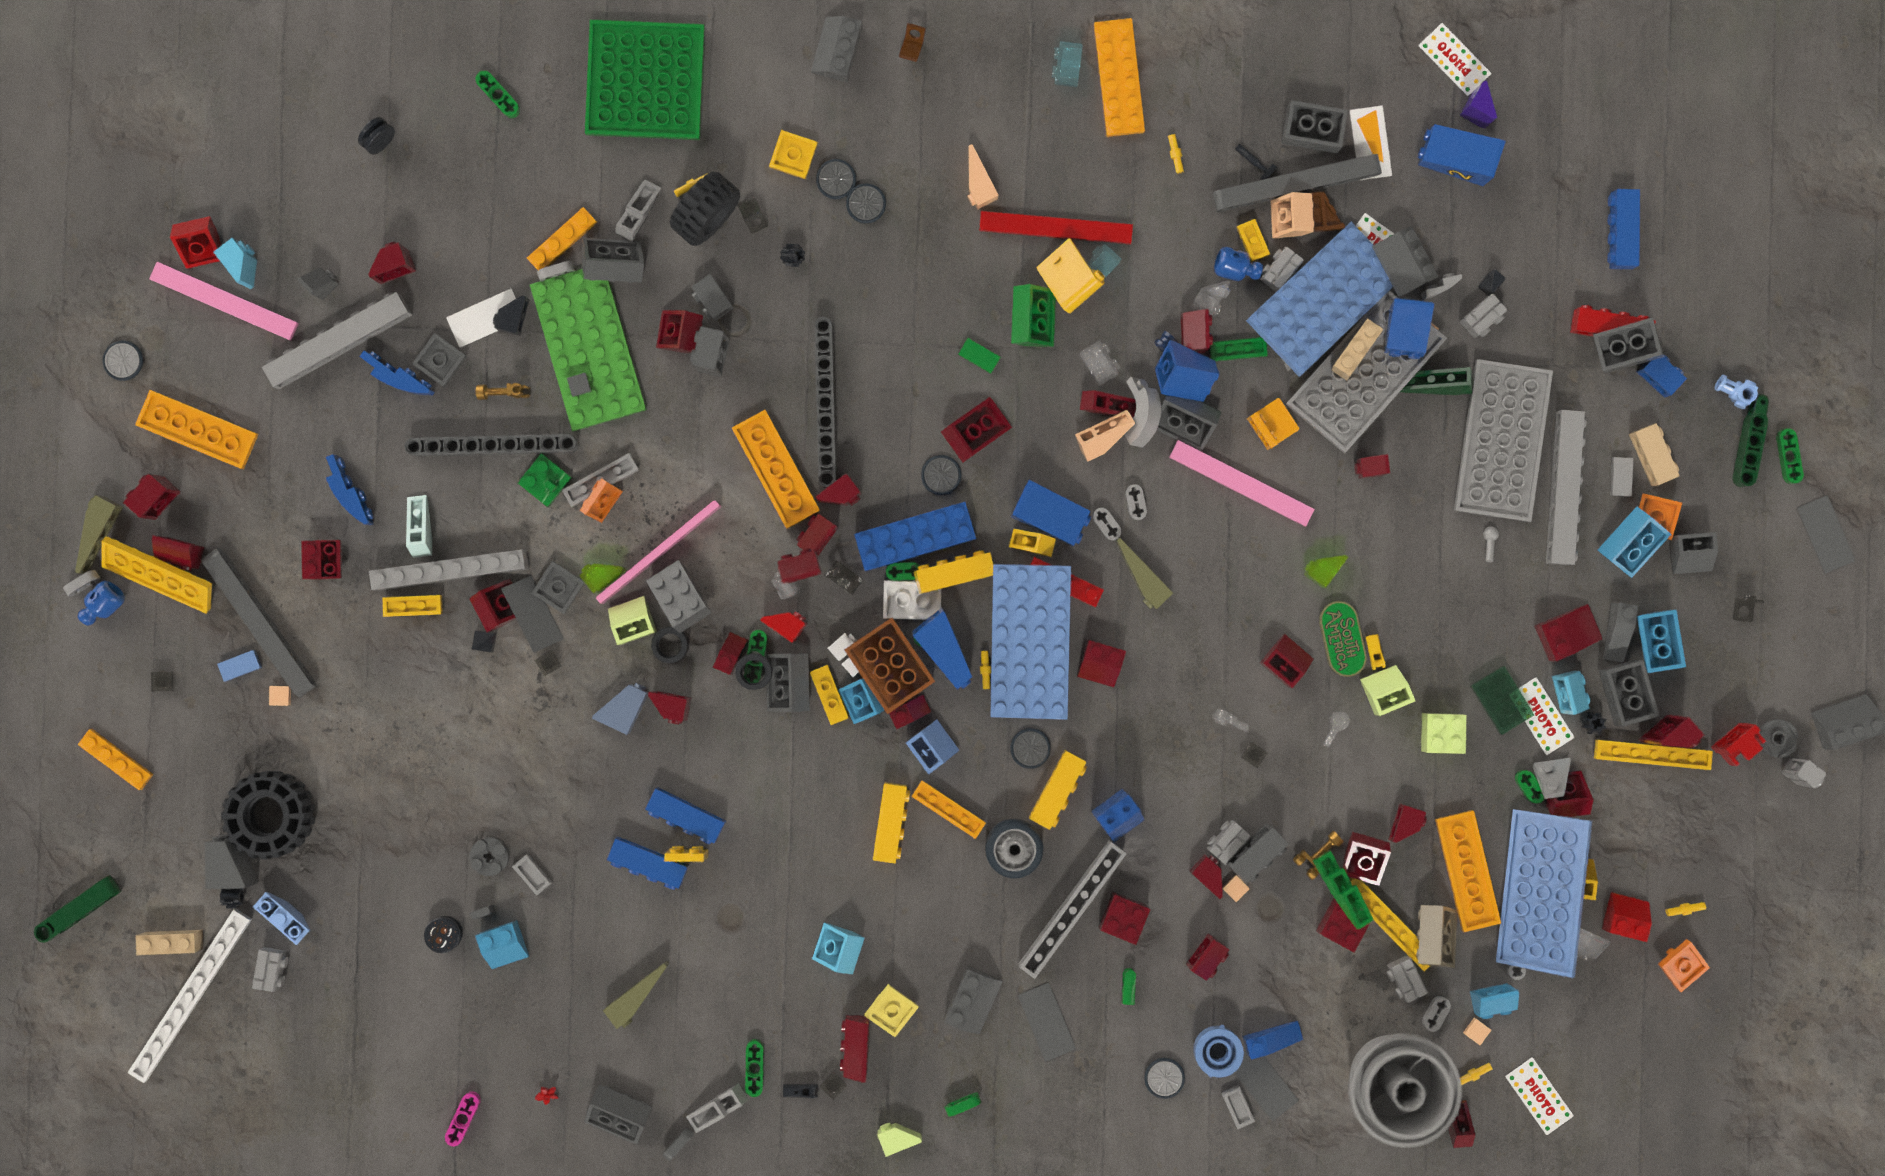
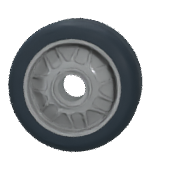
M1004 820L995 825L987 836L985 843L987 860L990 866L1004 877L1022 878L1031 874L1039 866L1043 857L1044 848L1040 834L1035 827L1024 820ZM1011 845H1018L1020 851L1017 854H1011L1009 852Z

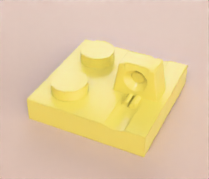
M888 984L864 1015L896 1037L919 1006Z

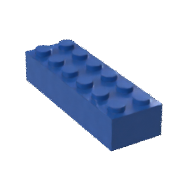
M966 502L854 534L865 572L976 540Z

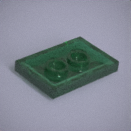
M1505 666L1499 667L1470 685L1500 735L1505 734L1534 716L1533 711Z

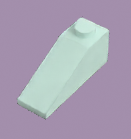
M427 495L407 497L406 547L413 558L432 555V532Z

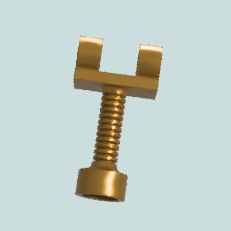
M507 383L506 388H488L486 384L477 385L476 397L478 400H487L489 396L507 395L517 399L520 397L529 398L531 395H523L522 391L525 388H531L519 383Z
M1335 831L1328 835L1329 840L1317 850L1313 856H1309L1306 851L1302 850L1293 859L1298 866L1306 859L1311 862L1314 867L1306 873L1311 880L1319 875L1313 860L1330 850L1331 847H1339L1344 842Z

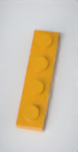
M583 207L530 254L527 259L537 270L549 267L588 232L597 221Z
M89 729L78 743L81 748L138 790H142L154 775L93 729Z
M923 780L911 796L975 839L986 824L985 821Z

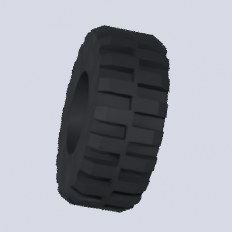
M282 771L259 772L239 780L237 786L229 790V798L224 799L222 805L225 807L224 812H221V819H224L225 824L222 827L224 833L227 832L229 835V842L231 844L235 843L237 845L236 849L239 852H247V855L252 858H277L295 851L297 847H300L305 842V838L310 836L312 832L310 827L315 823L313 811L316 809L315 803H311L310 798H312L310 791L306 792L304 789L305 784L302 781L297 782L295 776L284 774ZM263 797L275 799L283 810L282 825L279 830L273 833L262 830L254 817L255 806Z

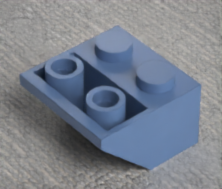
M937 719L906 741L907 746L928 774L959 751Z

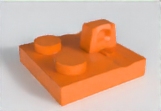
M601 478L592 488L593 491L590 496L583 502L580 511L602 523L623 491Z
M1643 493L1639 508L1670 532L1671 535L1668 539L1672 540L1682 502Z
M1688 939L1676 949L1670 948L1667 950V956L1658 963L1659 967L1679 992H1683L1710 968Z

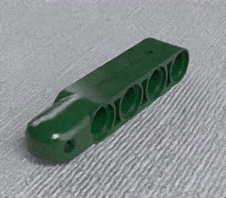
M1758 393L1757 398L1748 405L1747 415L1743 421L1732 481L1737 487L1752 486L1758 478L1768 427L1767 412L1769 398L1764 394ZM1754 418L1758 420L1757 426L1753 423ZM1750 437L1754 438V445L1750 443ZM1747 455H1749L1751 458L1750 464H1748L1746 461ZM1743 474L1747 476L1746 483L1742 479Z
M111 875L103 878L38 924L34 929L35 938L41 943L53 940L122 891Z

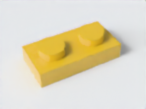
M1256 219L1236 227L1251 262L1270 254Z

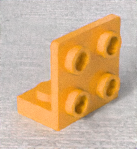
M1277 398L1247 418L1267 450L1299 430L1298 425L1280 398Z

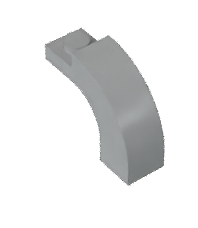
M1130 377L1126 382L1136 400V413L1133 418L1135 424L1124 435L1130 445L1143 448L1151 440L1159 425L1161 401L1157 389L1148 387V383L1142 378Z

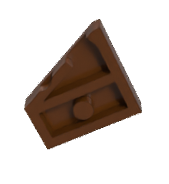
M1313 192L1314 232L1343 230L1345 225L1343 222L1341 223L1336 215V210L1330 205L1325 192Z

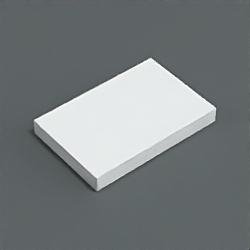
M884 580L883 619L927 620L941 608V589L919 594L916 581Z

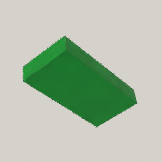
M967 338L958 353L959 356L989 374L993 372L1001 358Z

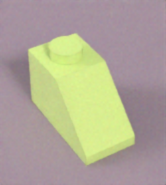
M886 1123L880 1126L877 1133L885 1156L922 1142L921 1133L897 1123Z

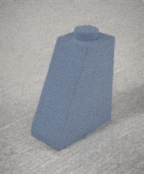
M639 683L628 685L597 711L592 719L626 735L630 734L648 696V691L645 690L646 687Z

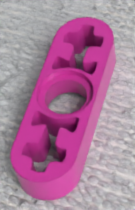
M471 1091L462 1098L445 1134V1141L449 1146H457L463 1141L481 1102L478 1093ZM473 1097L474 1103L470 1106L469 1110L465 1109L469 1103L467 1099ZM459 1114H465L468 1117L466 1124H461L458 1121ZM459 1128L458 1138L454 1141L452 1140L453 1136L450 1134H453Z

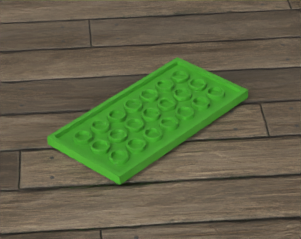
M580 269L530 284L572 431L647 410L610 282L607 280L591 281L584 279L583 271ZM586 373L592 392L572 397L567 378Z

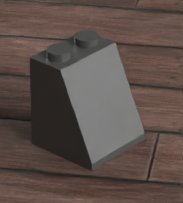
M228 834L212 837V840L205 842V889L247 888L258 883V878L246 852H239L236 849L237 845L229 842Z

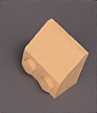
M1292 192L1271 200L1272 238L1303 236L1314 232L1312 193Z

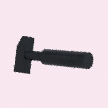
M1241 144L1235 148L1253 166L1258 167L1264 172L1260 180L1268 179L1277 167L1274 164L1267 169L1260 163L1259 159Z

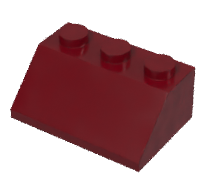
M1666 715L1638 740L1643 743L1661 746L1693 748L1701 742L1700 739L1704 734L1690 717Z
M846 1015L845 1021L842 1020L841 1032H845V1040H841V1052H844V1059H840V1071H843V1077L866 1083L869 1019L861 1015Z

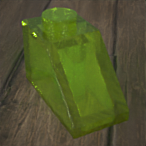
M1341 555L1311 560L1305 567L1306 572L1304 575L1321 588H1326L1346 562L1348 556Z
M589 563L581 569L582 573L579 576L592 593L597 594L626 571V569L622 566L595 563L591 565Z

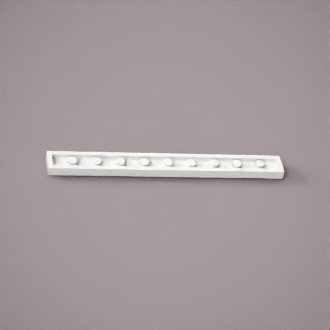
M238 909L232 911L128 1071L130 1075L143 1083L147 1082L252 919Z

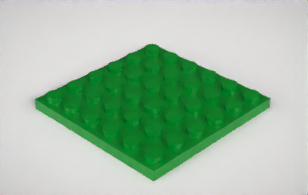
M590 20L585 135L700 140L705 25Z

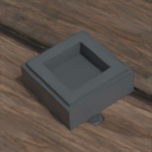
M586 373L567 378L572 397L592 392Z
M493 904L472 911L470 913L471 919L475 920L495 911Z

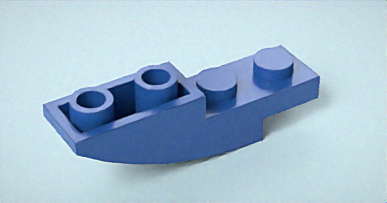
M363 351L359 356L374 367L370 374L387 385L412 394L433 395L435 393L430 389L432 385L423 379L421 381L416 379L415 376L417 374L409 368L404 370L399 367L397 370L388 362L384 364L380 361L381 357L373 351L371 353Z
M334 454L327 456L326 459L333 475L326 477V480L335 497L357 520L365 525L374 524L372 521L374 518L370 508H367L365 503L367 498L364 491L356 487L351 488L353 483L349 475L345 473L344 468H346L344 460Z

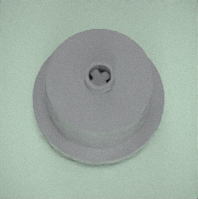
M1407 1033L1384 1035L1367 1042L1358 1051L1352 1062L1348 1083L1350 1105L1360 1124L1376 1139L1397 1147L1420 1146L1439 1137L1455 1119L1462 1095L1459 1073L1448 1054L1429 1039Z

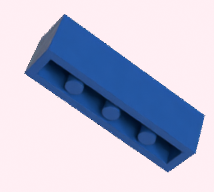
M1616 189L1608 197V206H1610L1608 225H1610V233L1608 234L1607 241L1610 244V252L1608 253L1607 261L1610 263V269H1634L1639 266L1640 189Z
M659 787L655 788L645 810L649 811L648 814L656 819L661 817L666 820V824L672 827L678 825L684 828L683 832L691 836L696 834L701 837V841L707 844L717 841L726 823V820Z
M621 837L615 838L607 861L611 862L610 865L616 868L625 867L629 869V873L638 876L643 874L647 876V880L655 883L657 881L663 882L665 887L672 890L681 887L689 864L681 861H664V854Z

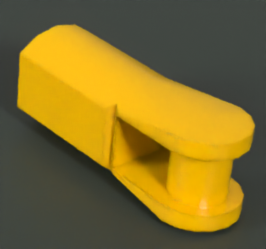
M1379 635L1365 636L1372 670H1376L1377 667L1381 666L1385 668ZM1379 654V659L1374 660L1373 655Z

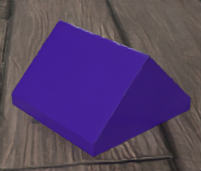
M1483 81L1472 92L1460 114L1461 117L1481 128H1487L1497 118L1487 81Z

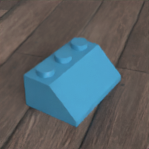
M1637 506L1601 545L1598 551L1632 578L1670 537L1671 533Z
M1664 610L1637 616L1647 673L1686 667L1677 610Z

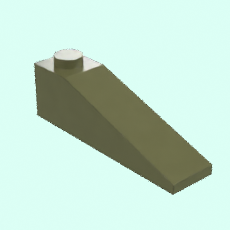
M95 495L88 502L75 572L78 574H84L89 571L102 547V540L109 535L123 509L121 505L104 496Z
M1118 538L1115 542L1141 596L1144 598L1143 603L1149 609L1152 607L1158 609L1173 592L1121 538Z
M668 961L664 962L605 1007L603 1012L616 1029L620 1026L625 1028L633 1021L631 1018L669 965Z

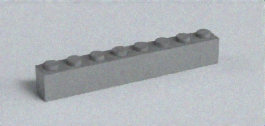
M390 292L384 296L383 300L368 304L365 310L352 313L349 319L345 321L340 320L334 323V327L318 332L315 338L306 339L297 348H290L284 351L281 357L268 360L262 369L272 387L281 389L412 316V313L401 294Z
M1560 410L1556 412L1546 564L1575 565L1578 559L1576 542L1579 540L1577 524L1580 522L1581 517L1578 508L1582 500L1580 485L1583 482L1581 466L1584 464L1582 447L1585 446L1586 441L1585 436H1583L1584 428L1587 424L1585 411Z
M521 549L369 571L371 590H385L529 569L527 550Z
M1108 840L1018 963L1019 968L1034 979L1037 977L1127 854L1123 849Z

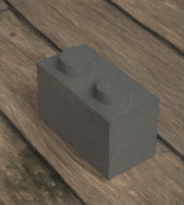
M711 274L692 286L694 290L692 296L697 303H703L705 308L702 310L708 319L712 317L716 321L734 309Z

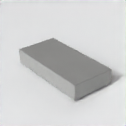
M1612 458L1610 496H1632L1633 458Z
M526 854L512 866L536 896L553 883L529 854Z
M1239 1085L1221 1092L1237 1129L1255 1122Z

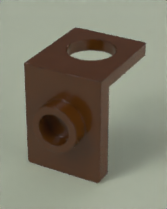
M907 23L905 39L899 53L900 58L917 62L924 42L925 27ZM917 30L920 36L915 37L911 35L910 31Z

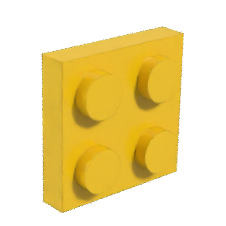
M781 130L769 167L806 180L818 142Z
M672 846L665 853L664 861L704 862L708 858V849H703V846H692L690 849H684V846Z

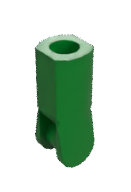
M1126 968L1123 971L1121 1003L1124 1005H1135L1136 973L1131 968Z

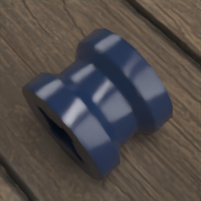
M1164 331L1162 337L1156 339L1154 344L1164 352L1169 340L1177 343L1178 341L1170 333Z

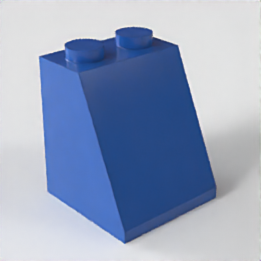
M1395 298L1389 310L1384 353H1389V356L1392 357L1408 355L1410 359H1420V357H1423L1427 349L1434 303Z
M1169 340L1155 367L1161 394L1204 402L1206 396L1210 394L1212 385L1219 377V370L1214 360L1172 340Z

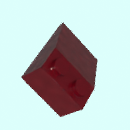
M989 397L951 423L941 433L962 463H964L1010 430L1012 426L992 398Z
M1588 604L1534 626L1549 661L1561 660L1603 639Z

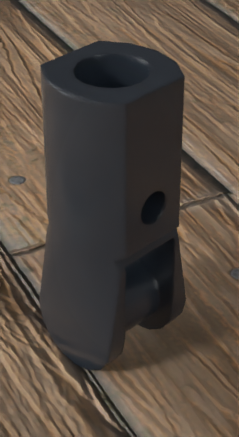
M783 1084V1098H818V1094H816L818 1084ZM803 1088H808V1093H803Z

